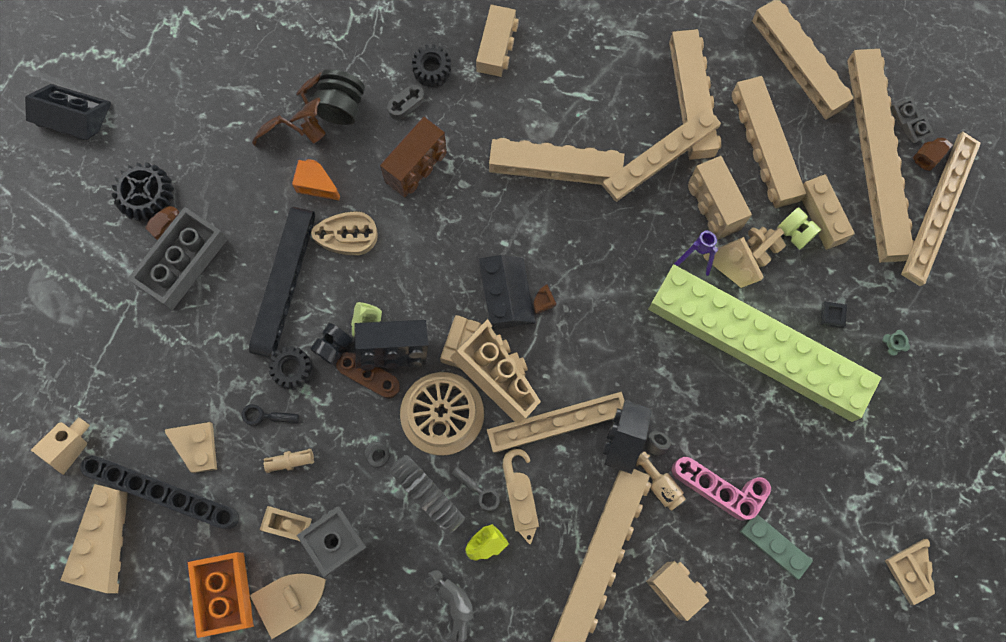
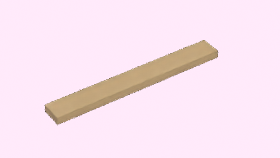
M964 132L957 136L901 274L919 286L924 285L927 281L981 144Z

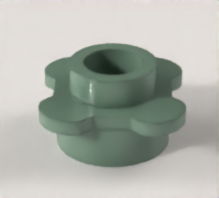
M897 330L892 335L886 334L883 337V342L889 348L888 353L892 356L897 355L900 351L906 352L910 349L908 337L902 330Z

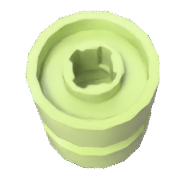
M798 207L777 228H781L785 236H791V242L800 250L822 229L813 221H808V216ZM800 227L804 230L802 233L798 231Z

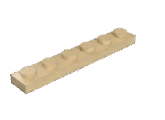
M706 107L606 179L602 186L617 202L718 129L721 125L720 121Z
M622 392L526 418L519 423L512 422L487 429L493 453L613 420L616 409H622L624 403Z

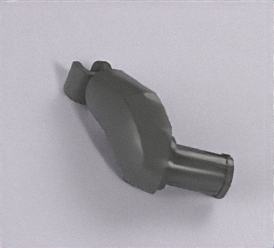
M434 570L429 572L428 575L430 577L424 579V584L429 588L436 585L440 587L438 594L449 604L450 615L454 619L451 638L456 641L457 635H459L458 642L467 640L468 621L473 618V608L466 592L449 579L444 582L440 571Z

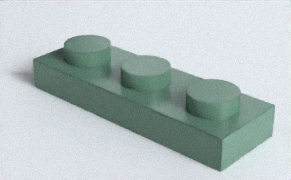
M758 514L755 518L748 520L739 531L796 580L801 578L813 562L811 558Z

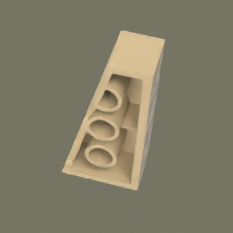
M487 319L450 359L516 423H519L526 419L541 401L525 376H522L517 369L516 362L513 357L508 355L503 347L504 343L499 336H496L491 328V323Z
M94 484L61 581L104 593H118L119 584H117L121 567V562H119L120 549L123 546L122 528L123 524H125L128 492Z

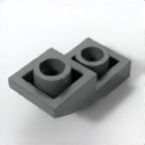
M913 97L890 107L899 126L913 143L934 134L926 114L920 115Z

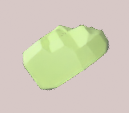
M356 303L351 323L352 336L354 337V323L380 322L382 311L370 304Z

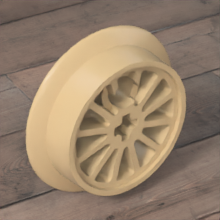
M437 372L420 378L408 389L401 404L400 420L405 435L418 449L433 455H450L465 449L476 439L483 425L484 406L479 392L468 380L457 374ZM440 386H448L445 398L442 400ZM436 387L438 400L435 401L427 390ZM452 389H456L459 392H461L454 399L448 402ZM422 394H426L433 404L430 405L418 399ZM463 397L468 401V405L452 407ZM417 405L430 409V411L414 413L415 406ZM441 407H444L445 411L448 412L443 414V417H439L436 412L440 411ZM469 410V418L461 417L453 412ZM431 416L420 426L416 425L415 420L417 417ZM451 418L465 422L466 425L460 431L451 421ZM437 424H444L446 426V431L441 436L435 435L433 432V428ZM429 425V436L422 432V429ZM451 426L457 434L447 438L450 434Z

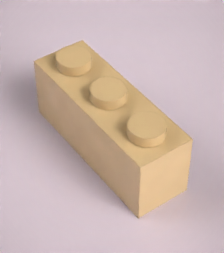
M495 5L490 6L476 60L477 72L502 77L503 69L507 70L510 58L507 56L508 50L512 51L514 44L512 33L517 32L519 19H516L515 9Z
M826 174L806 181L803 184L806 195L803 197L802 202L811 220L822 229L818 234L825 249L827 250L846 243L855 233Z

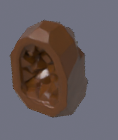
M937 138L934 141L926 142L913 156V159L922 169L931 171L953 144L946 138Z
M166 207L151 218L145 228L158 241L180 212L175 207Z

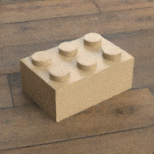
M722 156L696 166L688 187L690 193L696 196L699 202L698 208L701 214L705 215L708 220L710 232L715 234L717 239H721L742 230L752 214Z

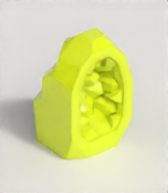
M492 524L479 530L468 542L465 550L471 560L477 561L479 559H488L493 555H499L509 543L504 535Z

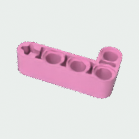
M682 457L672 465V474L677 480L741 521L755 518L771 492V486L764 478H755L748 481L740 491L689 457ZM683 464H686V465H687L686 470H687L688 472L682 474V473H681L682 468H681L680 466H682ZM701 476H705L709 480L708 488L700 486L699 478ZM754 483L759 484L762 488L760 496L753 492L752 487ZM722 489L729 493L730 498L728 502H724L720 498V491ZM742 503H746L750 508L747 516L741 513L740 506Z

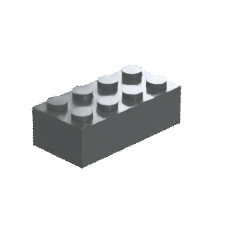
M184 207L128 277V280L173 311L228 239L221 230Z

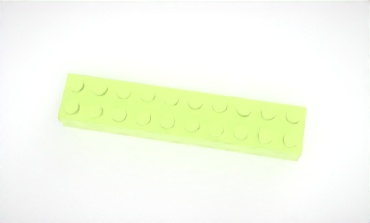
M674 264L648 309L851 422L862 418L882 378Z

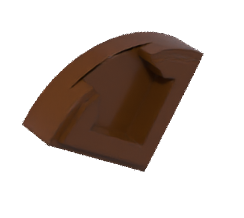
M548 284L539 290L534 299L535 315L557 305Z

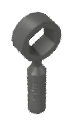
M459 467L453 470L451 474L461 481L468 489L480 495L478 501L482 509L493 511L498 507L500 498L496 491L492 489L482 491L478 488L477 483ZM491 492L497 497L496 505L487 508L482 504L483 495Z

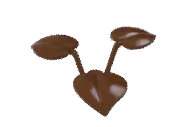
M322 72L307 80L296 92L297 96L301 94L305 103L303 109L298 111L289 121L278 115L263 124L253 138L252 144L254 146L259 137L280 123H285L299 132L301 136L305 134L312 144L316 143L326 134L315 117L317 115V106L321 99L318 97L308 102L306 97L308 89L319 80ZM304 119L300 124L302 129L292 124L296 120Z

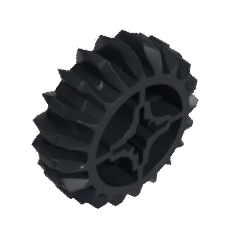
M137 162L135 168L128 165L127 172L121 170V178L115 177V181L118 184L111 185L115 191L111 195L115 200L114 205L119 209V212L124 215L126 214L127 218L131 220L134 218L139 222L142 218L145 221H149L150 216L154 217L165 206H171V203L168 201L169 199H174V195L171 193L174 191L171 178L167 176L163 169H160L155 164L151 166L147 162L143 166ZM138 188L142 189L143 191L145 190L148 196L142 193Z

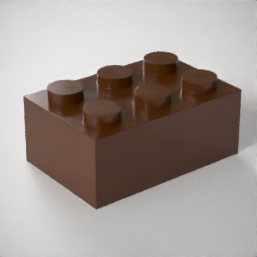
M423 117L381 163L380 168L385 183L404 198L409 193L412 194L417 189L418 182L431 173L433 165L437 161H442L446 156L445 132Z

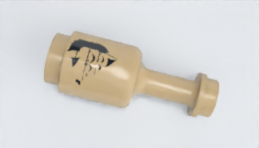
M644 451L640 454L636 465H641L652 479L650 489L664 507L668 506L672 511L686 500L682 495L684 492L668 473L660 474L648 459L650 455Z

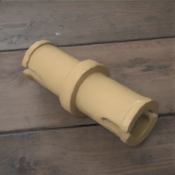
M312 449L294 453L288 451L284 452V455L264 458V469L266 473L282 469L293 470L296 466L313 464L314 460L312 459H314Z

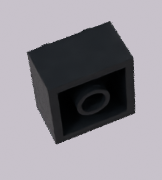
M626 400L623 403L622 409H616L613 422H616V424L610 425L607 439H610V441H606L603 454L606 455L604 465L630 474L633 473L646 441L652 409Z

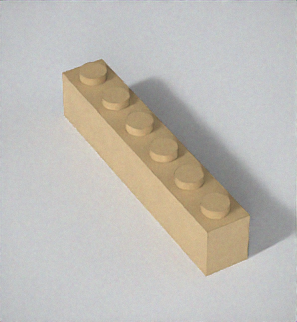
M773 0L759 8L752 22L825 120L847 108L853 100L850 89L844 86L837 72L828 65L825 56L819 53L812 39L801 29L800 23L791 16L787 6L782 4L780 0Z
M698 29L672 32L669 45L684 124L706 107L713 113L714 98L709 93L711 82L710 77L706 76L707 59L702 54L704 42L703 38L699 37ZM716 130L688 150L689 160L716 156L721 148V138L717 136Z
M759 76L737 82L732 92V100L739 108V119L746 127V138L754 149L753 157L761 168V179L763 182H766L768 187L767 194L770 202H773L775 208L800 202L806 195V191L763 77Z
M499 138L497 140L492 139L489 172L602 185L606 179L623 168L624 154L615 150L604 152L597 151L595 148L577 149L570 145L559 147L550 143L532 144L530 141L525 140L514 142L506 138Z

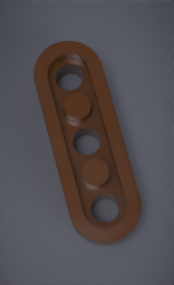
M351 352L341 354L342 356L336 363V366L342 375L383 398L390 399L399 393L400 384L395 376L379 367H375L372 370L356 369L355 354ZM351 360L352 364L349 367H345L344 362ZM371 371L372 375L369 378H364V373ZM386 382L392 383L390 389H384L383 386Z

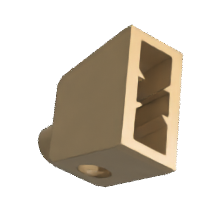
M79 417L70 427L60 422L31 451L64 475L87 446V442L81 436L90 425Z

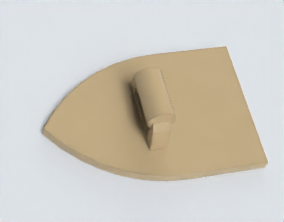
M310 574L288 575L250 595L271 639L296 626L313 612L322 597L326 579Z

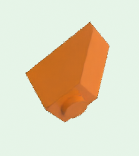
M311 159L306 161L298 160L292 183L296 193L334 200L340 199L337 188L321 164Z

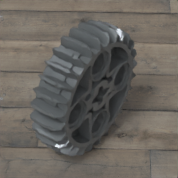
M404 455L390 468L392 476L446 534H451L464 522L465 517L408 455Z

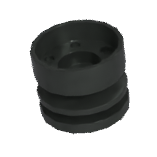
M334 69L323 70L319 77L320 81L317 84L318 91L313 96V100L318 97L321 99L317 106L316 116L330 123L352 125L356 121L359 111L358 104L362 101L365 85L360 79L347 72Z

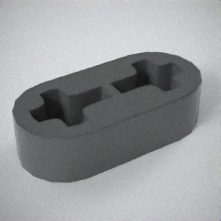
M410 85L393 97L387 105L390 117L400 120L418 108L424 102L423 89L419 85ZM411 93H413V94H415V95L418 94V98H417V99H416L415 97H412V98H411V95H410V94H411ZM394 106L401 107L402 110L400 112L398 110L394 111Z

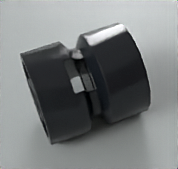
M328 323L322 331L323 337L317 338L310 347V350L329 364L335 366L342 356L341 350H346L352 343L353 338L339 327Z

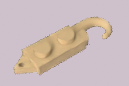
M513 449L506 453L503 459L506 486L515 532L518 531L531 544L539 523L530 479L523 473H514L512 467L513 457L522 456L527 463L530 462V458L525 451Z

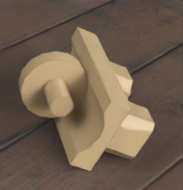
M761 227L759 230L751 228L748 231L750 239L747 241V244L751 246L749 249L759 267L766 266L771 261L770 256L766 253L768 248L773 253H778L786 246L781 238V235L784 234L781 228L777 230L769 229L767 231L765 227Z

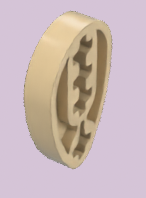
M347 212L334 215L314 226L311 232L314 241L318 245L329 251L344 255L365 254L374 247L378 238L374 221L370 216L362 212ZM345 229H347L348 233H354V229H358L359 233H365L366 229H370L371 232L367 238H365L364 234H358L357 238H354L352 234H347L346 238H342L340 235ZM321 230H325L326 234H328L324 235V239H320L319 235H317L321 234Z

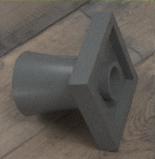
M339 506L297 535L323 577L328 576L367 548ZM334 538H338V545L336 547L332 546Z

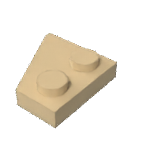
M744 237L718 247V251L714 256L713 266L742 288L763 279V275ZM709 253L703 255L707 261L709 259Z
M208 422L165 429L166 435L191 473L217 470L213 423Z
M923 539L885 560L910 605H915L935 594L934 582L931 578L933 572L932 562H929L928 547H930L928 539Z

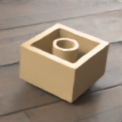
M667 562L646 582L678 619L688 621L709 602L705 596L707 591L699 582L694 583L688 577L690 572L681 562Z

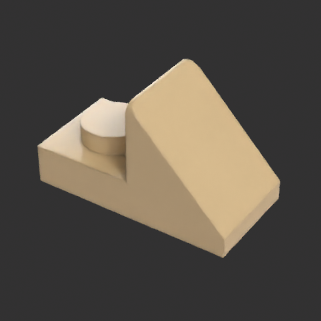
M267 506L260 530L300 541L297 535L310 526L312 519Z

